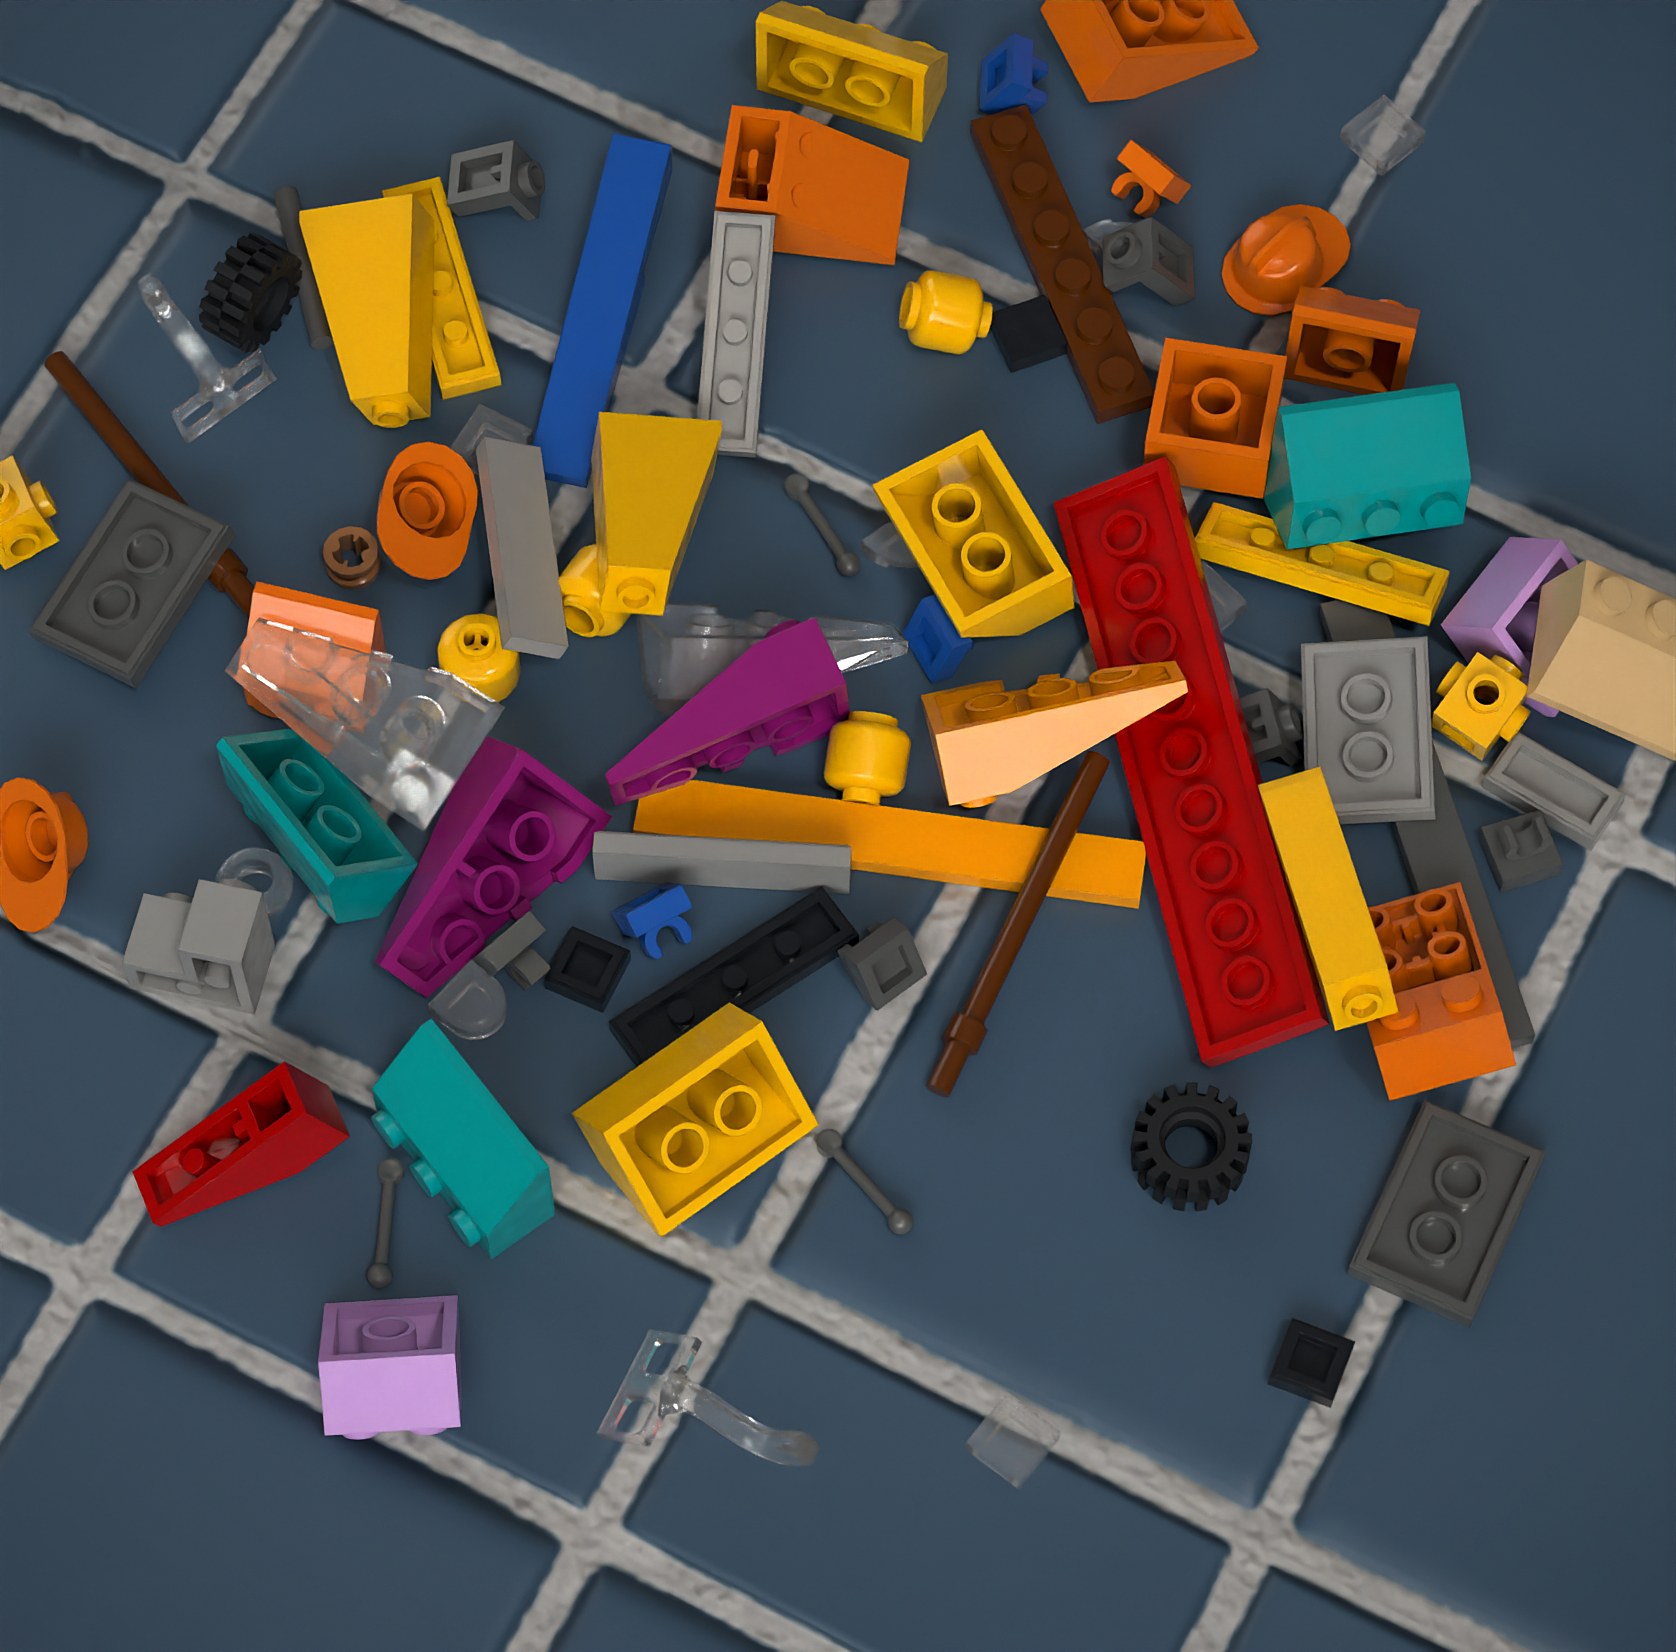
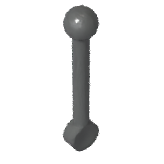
M796 473L787 477L785 481L786 495L790 499L801 503L837 557L836 566L838 571L847 577L856 575L861 568L860 559L856 554L847 552L809 495L808 478L805 475Z
M834 1129L821 1131L816 1139L819 1154L827 1158L834 1157L888 1217V1226L892 1232L898 1235L908 1233L914 1224L911 1213L905 1209H897L842 1148V1136L838 1131Z
M395 1158L382 1160L377 1168L378 1178L383 1184L375 1263L368 1269L367 1280L370 1285L378 1289L387 1287L393 1278V1271L388 1266L394 1200L396 1186L404 1178L403 1165Z

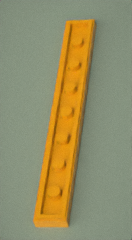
M690 780L684 785L639 798L633 833L848 845V847H852L851 869L1012 892L1020 891L1049 832L1048 828L698 780ZM1076 833L1046 896L1139 909L1146 858L1144 842Z

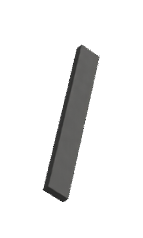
M1339 599L1321 603L1319 606L1318 615L1328 642L1396 638L1389 615ZM1433 744L1436 819L1390 822L1414 894L1461 882L1500 1003L1511 1047L1516 1048L1532 1044L1536 1034Z

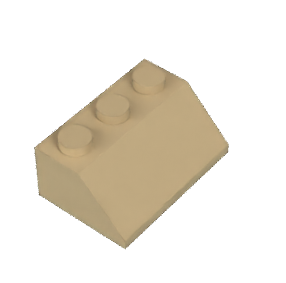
M1587 559L1543 584L1539 601L1527 697L1676 761V599Z

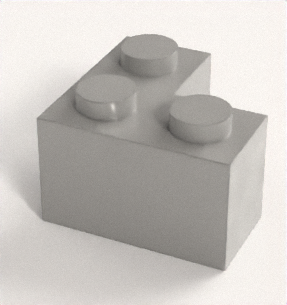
M199 879L193 898L180 893H166L164 897L144 893L122 961L130 989L255 1015L275 949L263 893L256 891L251 885L236 879H221L219 883Z

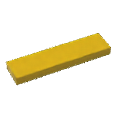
M440 176L382 190L383 198L412 193L435 220L432 366L442 400L501 386L500 372L450 208L447 206V198Z
M1213 502L1195 537L1200 559L1430 626L1447 588L1450 573L1446 569L1350 541L1286 549L1273 519Z

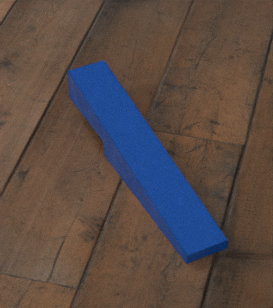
M614 133L612 135L532 445L541 447L545 480L587 488L592 471L591 456L599 412H609L645 285V266L673 172L672 147L670 144Z

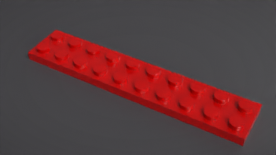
M1165 456L1053 503L1097 669L1176 661L1186 679L1187 693L1115 733L1201 1061L1209 1068H1213L1330 1025L1313 963L1265 814L1258 785L1263 784L1175 466Z

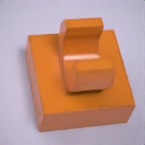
M1130 140L1116 159L1132 172L1121 174L1114 181L1111 192L1124 200L1131 189L1136 186H1142L1143 198L1133 211L1144 218H1148L1157 211L1161 196L1178 204L1192 185L1149 149Z

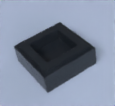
M1045 295L992 312L990 330L1011 373L1067 354L1068 342Z
M572 926L550 967L551 969L544 978L545 989L604 1013L631 961L630 950Z
M1292 1318L1272 1369L1268 1385L1331 1408L1355 1341Z

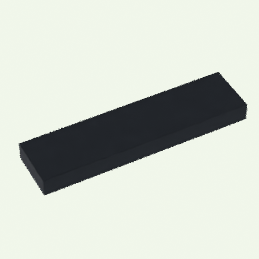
M821 887L610 1020V1031L638 1067L728 1003L747 1013L756 1010L839 957L837 951L844 945L855 946L859 943V934L825 889Z

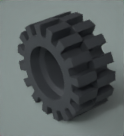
M249 233L248 237L243 235L237 240L236 248L232 245L225 252L226 260L224 263L218 261L214 268L217 274L214 280L207 281L204 289L209 293L201 299L199 308L203 309L199 314V322L203 323L201 327L246 353L257 351L260 344L265 345L270 340V332L272 330L277 332L282 326L280 319L284 313L286 315L289 314L292 308L289 302L291 298L297 296L300 288L295 284L302 279L303 273L299 269L302 262L301 259L297 258V255L259 234Z
M1186 1082L1183 1093L1177 1092L1175 1084L1164 1088L1162 1099L1159 1100L1155 1094L1148 1099L1145 1112L1139 1111L1136 1118L1130 1149L1132 1150V1170L1139 1171L1137 1182L1142 1189L1146 1190L1151 1186L1154 1189L1152 1199L1161 1205L1166 1197L1174 1199L1173 1209L1184 1211L1186 1202H1195L1196 1212L1207 1210L1209 1200L1214 1199L1217 1205L1225 1202L1228 1198L1229 1190L1232 1189L1236 1192L1242 1183L1252 1146V1133H1247L1249 1120L1245 1112L1240 1115L1236 1114L1238 1103L1230 1095L1224 1102L1218 1099L1220 1089L1209 1085L1206 1094L1197 1093L1198 1082ZM1185 1126L1203 1129L1214 1140L1216 1154L1204 1166L1197 1168L1181 1166L1174 1162L1167 1153L1165 1142L1168 1136L1176 1129Z

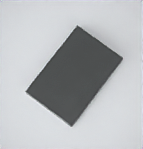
M128 479L29 631L36 640L137 689L210 576L218 560L230 545L235 534L229 525Z
M1425 1099L1350 1263L1347 1275L1470 1328L1542 1165L1546 1151Z

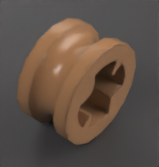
M353 526L340 528L329 535L324 543L323 557L330 580L343 589L351 590L364 588L375 581L381 567L379 548L375 537L369 531ZM355 549L356 556H359L361 553L363 563L349 567L348 560H345L343 563L342 553Z

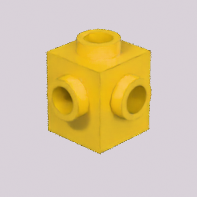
M13 455L0 462V564L4 570L31 558L36 553L60 541L50 519L51 516L58 513L54 500L41 480L35 483L30 480Z
M1477 652L1467 667L1457 661L1436 691L1444 699L1433 713L1432 727L1483 761L1499 737L1511 742L1531 713L1529 709L1523 706L1527 699L1528 686L1522 682L1525 678L1524 674L1511 662L1498 655H1494L1489 660ZM1476 699H1485L1489 701L1491 704L1484 705L1479 703Z

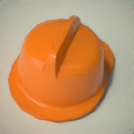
M1304 204L1283 206L1266 216L1260 217L1248 225L1224 258L1222 279L1226 293L1237 306L1252 314L1275 316L1291 312L1294 309L1301 285L1312 288L1322 287L1338 274L1348 261L1351 243L1346 228L1333 214L1320 207Z
M429 441L412 444L395 456L387 471L383 488L379 493L377 535L384 552L392 562L411 576L427 580L447 577L460 566L466 554L477 508L478 488L473 471L461 455L446 445Z
M17 777L5 782L0 788V904L7 919L19 930L35 933L48 928L59 916L66 899L68 880L86 857L89 847V831L83 813L76 803L73 802L69 793L49 792L34 779Z

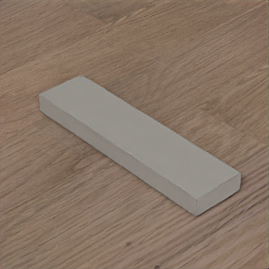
M714 212L697 419L722 421V433L717 455L757 457L776 227L775 215Z
M484 436L476 448L502 649L560 659L569 645L561 588L558 582L559 574L541 447Z
M612 831L594 832L592 853L594 874L597 880L649 883L671 882L683 885L814 892L823 887L827 893L850 894L852 847H848V845Z

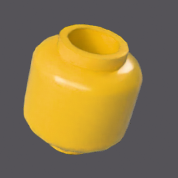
M927 270L916 282L909 281L907 283L900 304L899 326L902 329H907L909 339L915 346L960 355L966 353L972 347L976 337L985 338L987 336L992 320V303L983 300V291L978 280L966 276Z
M592 544L581 548L559 576L558 580L561 588L566 627L583 637L614 635L622 628L632 613L600 611L597 545Z
M483 613L465 615L453 621L442 633L437 647L440 675L443 685L452 697L463 704L475 707L489 706L504 700L516 688L521 674L519 652L502 649L499 623L496 616Z
M853 711L848 714V720L838 722L831 728L823 774L825 781L831 787L843 791L842 800L880 805L881 797L895 796L903 790L906 782L911 739L903 730L898 728L899 720L897 718L875 712Z

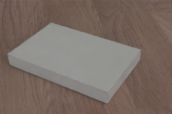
M1428 637L1301 644L1305 771L1321 767L1339 824L1436 819Z

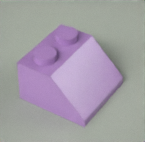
M1509 537L1442 622L1441 626L1468 664L1477 652L1489 660L1494 655H1498L1511 662L1524 674L1525 678L1522 682L1528 686L1541 587L1543 584L1576 566L1578 562L1562 539ZM1529 697L1525 701L1527 705L1547 717H1555L1559 710Z
M458 1295L325 1303L318 1359L325 1436L343 1435L349 1439L359 1440L371 1438L380 1432L410 1430L418 1435H433L441 1433L447 1428L461 1427L462 1381Z

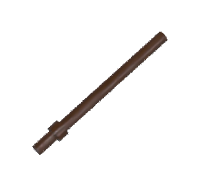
M63 351L50 355L45 362V368L137 482L189 506ZM227 548L208 579L219 592H227L249 619L255 587L246 577L248 568L232 549Z
M1087 751L961 1013H954L943 1033L942 1040L946 1044L926 1083V1088L939 1096H950L969 1055H977L988 1032L984 1023L1110 764L1109 759L1102 754Z

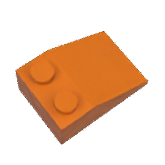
M1046 0L1040 8L1089 103L1136 99L1252 56L1259 48L1233 0Z

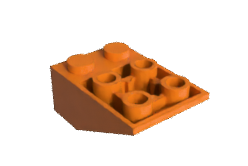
M732 105L715 211L775 215L776 227L773 252L895 265L910 160L792 111Z
M1461 882L1368 907L1388 967L1399 1011L1398 1013L1367 1022L1389 1101L1516 1066L1503 1013Z

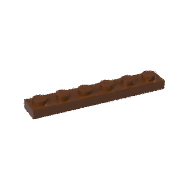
M1027 104L971 120L970 135L1040 295L1046 296L1068 342V359L1096 423H1103L1151 408L1155 393L1113 297L1109 289L1103 285L1101 270Z

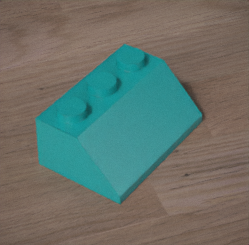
M1455 383L1277 407L1264 502L1286 549L1463 524L1471 483V472L1460 393Z
M308 727L222 737L217 743L216 748L227 786L243 805L245 814L260 826L280 851V856L284 863L296 871L316 896L319 907L331 916L337 924L379 917L418 863Z
M431 1018L419 1027L372 1087L377 1113L371 1116V1120L381 1137L392 1149L401 1144L414 1160L409 1165V1168L423 1191L430 1198L439 1193L453 1211L447 1215L448 1219L462 1241L468 1247H472L478 1242L492 1260L555 1215L549 1166Z

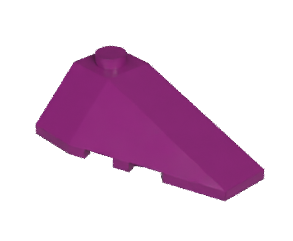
M813 617L802 623L798 620H789L770 629L766 633L765 639L752 645L606 772V781L615 806L684 785L697 774V768L708 764L712 768H721L722 772L739 768L744 763L743 758L752 751L770 746L775 756L794 751L828 736L835 724L848 720L850 708L847 684L816 618Z
M487 736L449 795L376 957L375 963L427 998L484 950L485 941L510 919L518 921L533 907L530 902L555 881L563 883L576 872L593 847L594 832L603 831L612 816L523 749Z

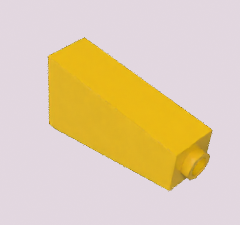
M412 193L299 211L300 227L350 400L373 425L386 428L402 427L409 420L431 417L435 220Z
M599 412L591 463L600 611L663 616L714 474L722 433V421Z
M1321 767L1259 784L1258 788L1265 814L1335 1031L1398 1013L1388 967Z

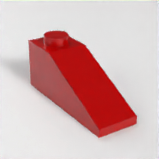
M284 1061L132 1172L153 1224L162 1227L296 1175L345 1141L350 1135L329 1086Z

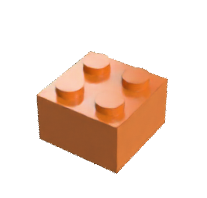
M1165 337L1146 434L1143 465L1166 456L1175 466L1180 486L1264 499L1277 407L1281 405L1287 356Z

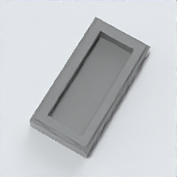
M1520 732L1515 735L1511 742H1508L1484 777L1482 788L1525 813L1541 810L1547 826L1592 851L1612 821L1626 796L1624 792Z

